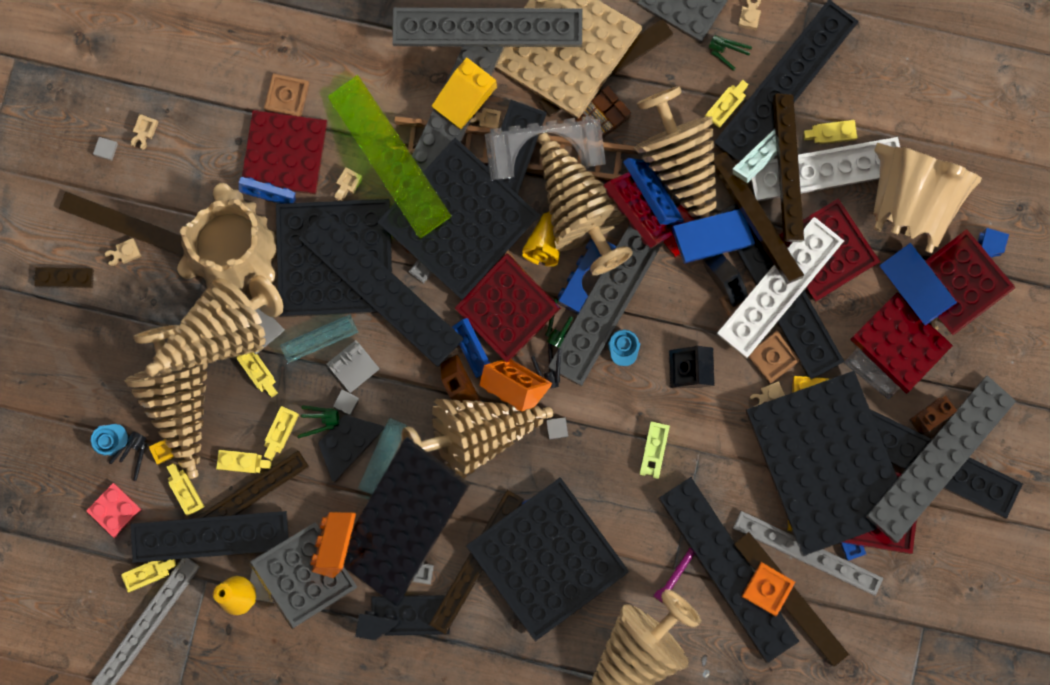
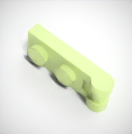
M650 422L640 475H652L653 478L659 479L669 425ZM648 461L655 462V468L647 467Z

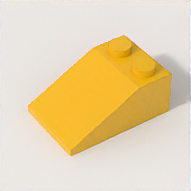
M466 57L454 71L431 107L461 130L497 88V82L492 76Z

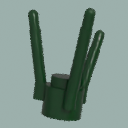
M714 35L708 47L713 50L712 55L718 57L733 71L735 67L719 52L724 53L727 47L749 56L750 52L741 48L752 49V46Z
M553 316L549 320L548 329L545 333V336L548 337L546 342L559 348L572 326L570 323L573 317H569L561 331L554 329L552 332Z
M302 405V409L322 412V414H301L302 418H321L322 424H326V426L300 434L297 438L300 439L328 429H334V425H339L338 410Z

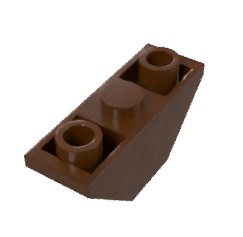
M455 355L441 364V381L449 397L452 400H459L461 403H463V400L481 402L459 356Z

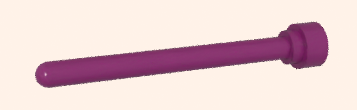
M691 548L688 549L664 588L657 590L653 597L663 603L661 597L666 589L672 590L693 558L694 553Z

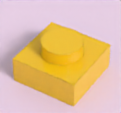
M167 439L149 446L157 465L174 457L171 453L173 451L172 448H168L165 443Z

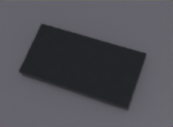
M446 595L403 596L397 606L383 596L371 597V612H377V617L384 618V614L396 616L395 620L400 621L398 626L384 636L445 635L431 627L429 623Z

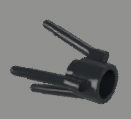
M550 343L548 344L549 365L553 360L552 344ZM560 348L557 351L556 373L551 369L550 372L544 373L543 378L552 382L550 388L559 387ZM532 356L531 359L537 374L543 377L535 357Z
M132 431L131 435H128L127 444L115 453L109 461V464H112L125 449L119 459L121 463L131 448L136 451L140 448L133 481H137L144 450L147 446L144 443L146 437Z

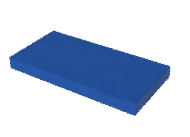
M627 158L623 163L659 223L664 225L682 224L684 222L683 217L657 177V174L649 167L651 164L641 159Z
M740 209L675 225L671 228L683 263L735 251L755 244L748 222Z
M911 243L879 265L924 325H927L957 303Z

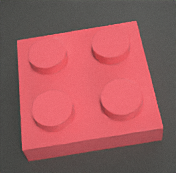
M113 483L86 511L115 538L142 509Z

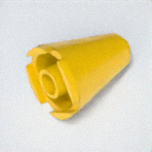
M550 211L542 215L522 249V256L527 261L536 265L542 262L545 263L546 267L558 265L560 251L556 250V239L553 235L554 227L551 223L552 215Z
M233 576L216 586L213 596L225 612L231 615H241L247 613L254 605L256 590L254 585L245 577Z

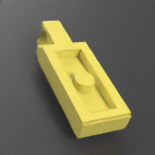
M742 80L737 87L734 85L729 87L706 113L705 117L712 116L713 124L720 128L744 100L746 95L743 92L749 84Z
M855 120L812 126L811 130L804 131V141L814 140L815 143L827 144L857 140Z
M253 352L236 357L261 392L266 390L271 397L278 394L273 387L276 381L258 354Z
M280 407L265 439L264 446L267 447L264 454L265 458L273 460L276 452L281 453L299 417L298 413L285 407Z
M219 450L217 470L256 474L260 473V468L271 469V461L262 460V455Z
M174 463L169 465L167 469L171 477L168 478V483L186 516L188 517L204 508L205 506L188 478L187 473L184 470L179 471Z
M175 559L166 562L164 560L151 561L125 572L121 576L128 593L165 578V576L169 575L168 570L175 568L177 564Z

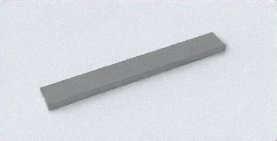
M740 511L733 526L734 530L743 534L750 532L757 541L873 596H876L883 581L882 577L823 549L802 557L794 535L743 511Z
M189 558L181 559L91 683L92 685L117 684L201 568L198 564Z

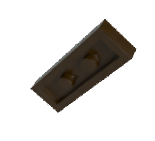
M36 267L34 286L93 288L94 269Z

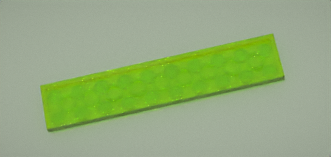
M356 75L327 96L420 239L452 217L359 75Z

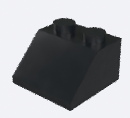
M692 346L669 350L670 388L715 386L712 347Z

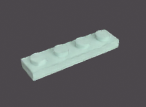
M775 129L733 168L734 175L748 183L777 155Z

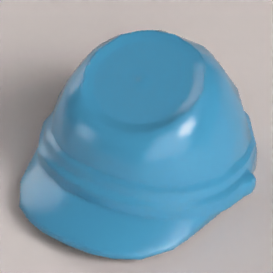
M623 329L618 330L612 335L608 346L611 359L616 365L629 366L637 359L641 344L635 333Z
M119 424L98 426L91 435L90 443L96 453L112 456L127 444L128 435L124 427Z

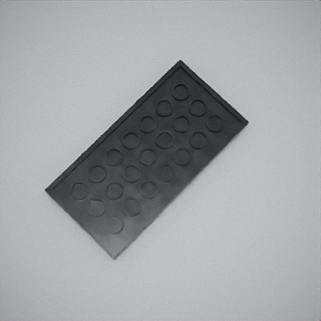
M405 438L352 529L343 564L344 567L397 606L471 483L410 438Z

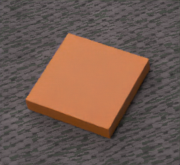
M760 562L741 597L777 616L795 581Z

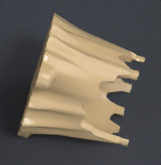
M877 143L874 151L880 159V178L873 213L876 219L874 230L881 232L883 224L888 220L893 223L891 233L897 235L900 228L907 226L905 235L911 239L926 232L928 244L925 251L932 253L934 247L939 246L948 226L971 191L981 182L982 178L960 165L941 161L905 147H891Z
M225 183L216 185L213 190L215 202L211 203L207 209L200 210L193 221L188 222L185 227H181V246L184 254L177 266L179 275L185 279L201 276L205 279L207 288L214 279L223 278L234 284L243 293L246 290L247 284L256 275L267 278L273 284L277 278L272 267V261L277 258V239L275 233L267 227V218L265 216H258L255 212L256 203L244 201L243 195L239 190H233Z

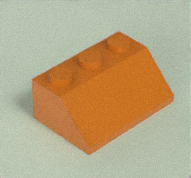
M511 359L507 363L504 360L484 365L479 386L486 389L488 393L498 396L503 402L513 405L515 409L525 411L537 405L551 387L552 382Z
M329 512L325 518H322L319 527L322 529L321 536L318 535L315 542V547H318L317 552L312 555L310 565L313 566L311 572L335 578L342 570L356 516L355 513Z

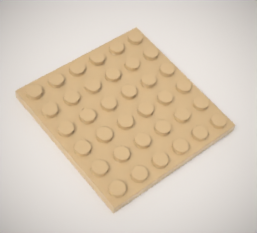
M529 0L524 8L583 9L582 47H505L495 69L579 119L641 32L642 26L599 0Z

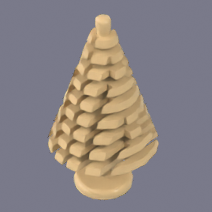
M676 86L649 96L637 103L639 109L656 106L666 131L642 141L634 149L637 153L647 152L641 157L645 162L655 161L649 166L652 171L663 170L657 175L660 180L672 179L665 184L668 190L680 188L672 193L676 199L692 195V197L683 200L680 204L684 208L697 206L688 211L691 217L701 216L699 219L717 215V213H709L716 208V201L705 203V201L716 196V189L701 192L715 184V177L705 178L715 172V165H707L714 160V153L705 154L714 148L712 140L706 141L713 136V129H705L713 123L712 116H708L676 126L668 105L669 100L681 94L680 86Z
M547 133L540 134L538 136V141L542 145L540 156L544 157L542 160L543 169H546L544 170V180L548 179L545 188L549 192L547 199L550 204L549 211L552 215L551 223L554 227L553 235L556 239V250L567 251L575 249L593 239L601 257L590 266L592 275L597 276L618 267L632 256V250L626 246L611 250L603 234L615 228L614 226L620 224L627 216L619 211L618 204L607 195L606 188L603 187L604 184L601 181L596 180L595 176L591 172H587L583 165L577 164L578 161L574 157L568 156V152L565 149H558L560 145L556 141L551 142Z
M256 275L249 283V290L252 299L249 300L231 282L223 278L214 279L183 318L180 326L176 327L174 335H170L167 343L161 348V352L154 356V363L146 367L147 374L154 376L159 371L165 374L171 372V370L177 371L184 367L190 368L194 367V365H203L216 362L215 360H223L261 351L264 348L262 345H265L266 338L263 337L265 336L264 328L259 325L262 322L255 310L259 308L269 317L279 316L283 313L284 308L279 292L267 278Z
M168 325L150 329L134 335V340L138 344L153 342L157 354L161 352L160 350L165 344V339L169 338L171 334L174 335V331L179 325ZM208 363L198 366L194 365V367L190 368L184 367L177 371L171 370V372L165 374L159 371L154 376H149L146 370L134 374L135 376L127 377L124 381L128 387H134L131 392L134 397L140 398L138 400L140 406L150 408L144 412L148 417L155 418V420H151L154 427L162 428L158 431L159 435L162 438H169L165 440L168 448L181 446L179 449L171 451L175 458L184 457V460L178 461L180 467H186L189 479L198 477L199 473L195 464L200 463V456L192 455L201 450V444L192 443L201 440V431L197 430L203 426V420L198 418L204 415V407L199 406L204 404L205 396H202L201 393L206 391V385L200 382L207 379V371L200 370L206 369Z
M436 399L434 403L439 406H433L432 414L437 417L432 419L433 428L437 430L434 431L435 438L421 441L417 432L412 427L403 428L401 438L402 442L405 438H410L427 452L438 449L441 457L449 462L445 465L465 479L467 477L466 474H472L475 472L474 469L492 460L496 454L502 453L506 447L512 446L514 444L513 440L518 441L523 438V435L532 432L534 426L539 427L543 423L544 418L553 417V410L551 407L540 409L538 406H535L525 411H519L511 404H508L507 407L503 403H482L480 401L471 402L468 400H463V403H461L459 400Z
M666 589L661 597L670 612L660 623L650 615H646L641 609L627 604L624 605L612 630L611 639L606 644V650H604L601 657L602 660L601 662L599 661L596 670L598 672L594 673L592 677L593 683L589 685H653L656 681L659 682L667 676L675 674L678 670L686 668L689 663L688 658L683 654L685 652L668 631L678 620L689 627H697L701 623L698 613L684 598L669 589Z

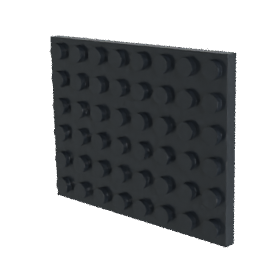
M855 371L746 409L748 419L802 557L878 529L866 516L898 478Z

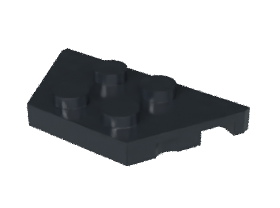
M344 415L339 420V425H334L335 428L331 429L320 440L318 444L333 482H336L385 429L383 425Z

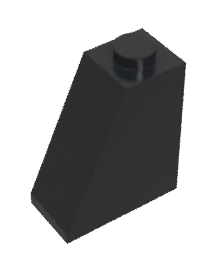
M723 254L702 259L705 269L732 307L743 302L749 296L740 273Z

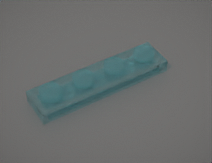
M349 314L285 342L280 347L287 362L290 363L359 332Z
M389 418L358 489L373 494L402 440V430L407 425Z

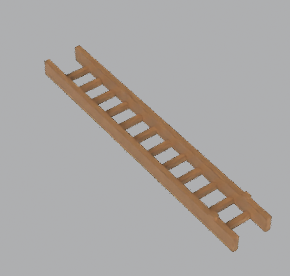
M395 116V124L411 126L408 149L390 147V153L392 155L411 157L415 150L413 148L416 127L425 128L428 120ZM468 126L465 132L467 133L465 147L469 150L472 134L486 136L483 158L477 157L486 166H488L490 160L488 159L491 136L498 137L500 129ZM548 135L551 142L556 141L560 145V149H565V146L579 147L577 164L582 165L584 148L597 149L595 172H587H591L595 179L600 181H610L621 176L618 175L621 172L622 166L621 153L638 155L634 149L635 146ZM603 150L617 152L614 174L600 173ZM540 156L539 165L529 164L527 171L544 173V170H546L545 168L543 169L542 165L544 157Z

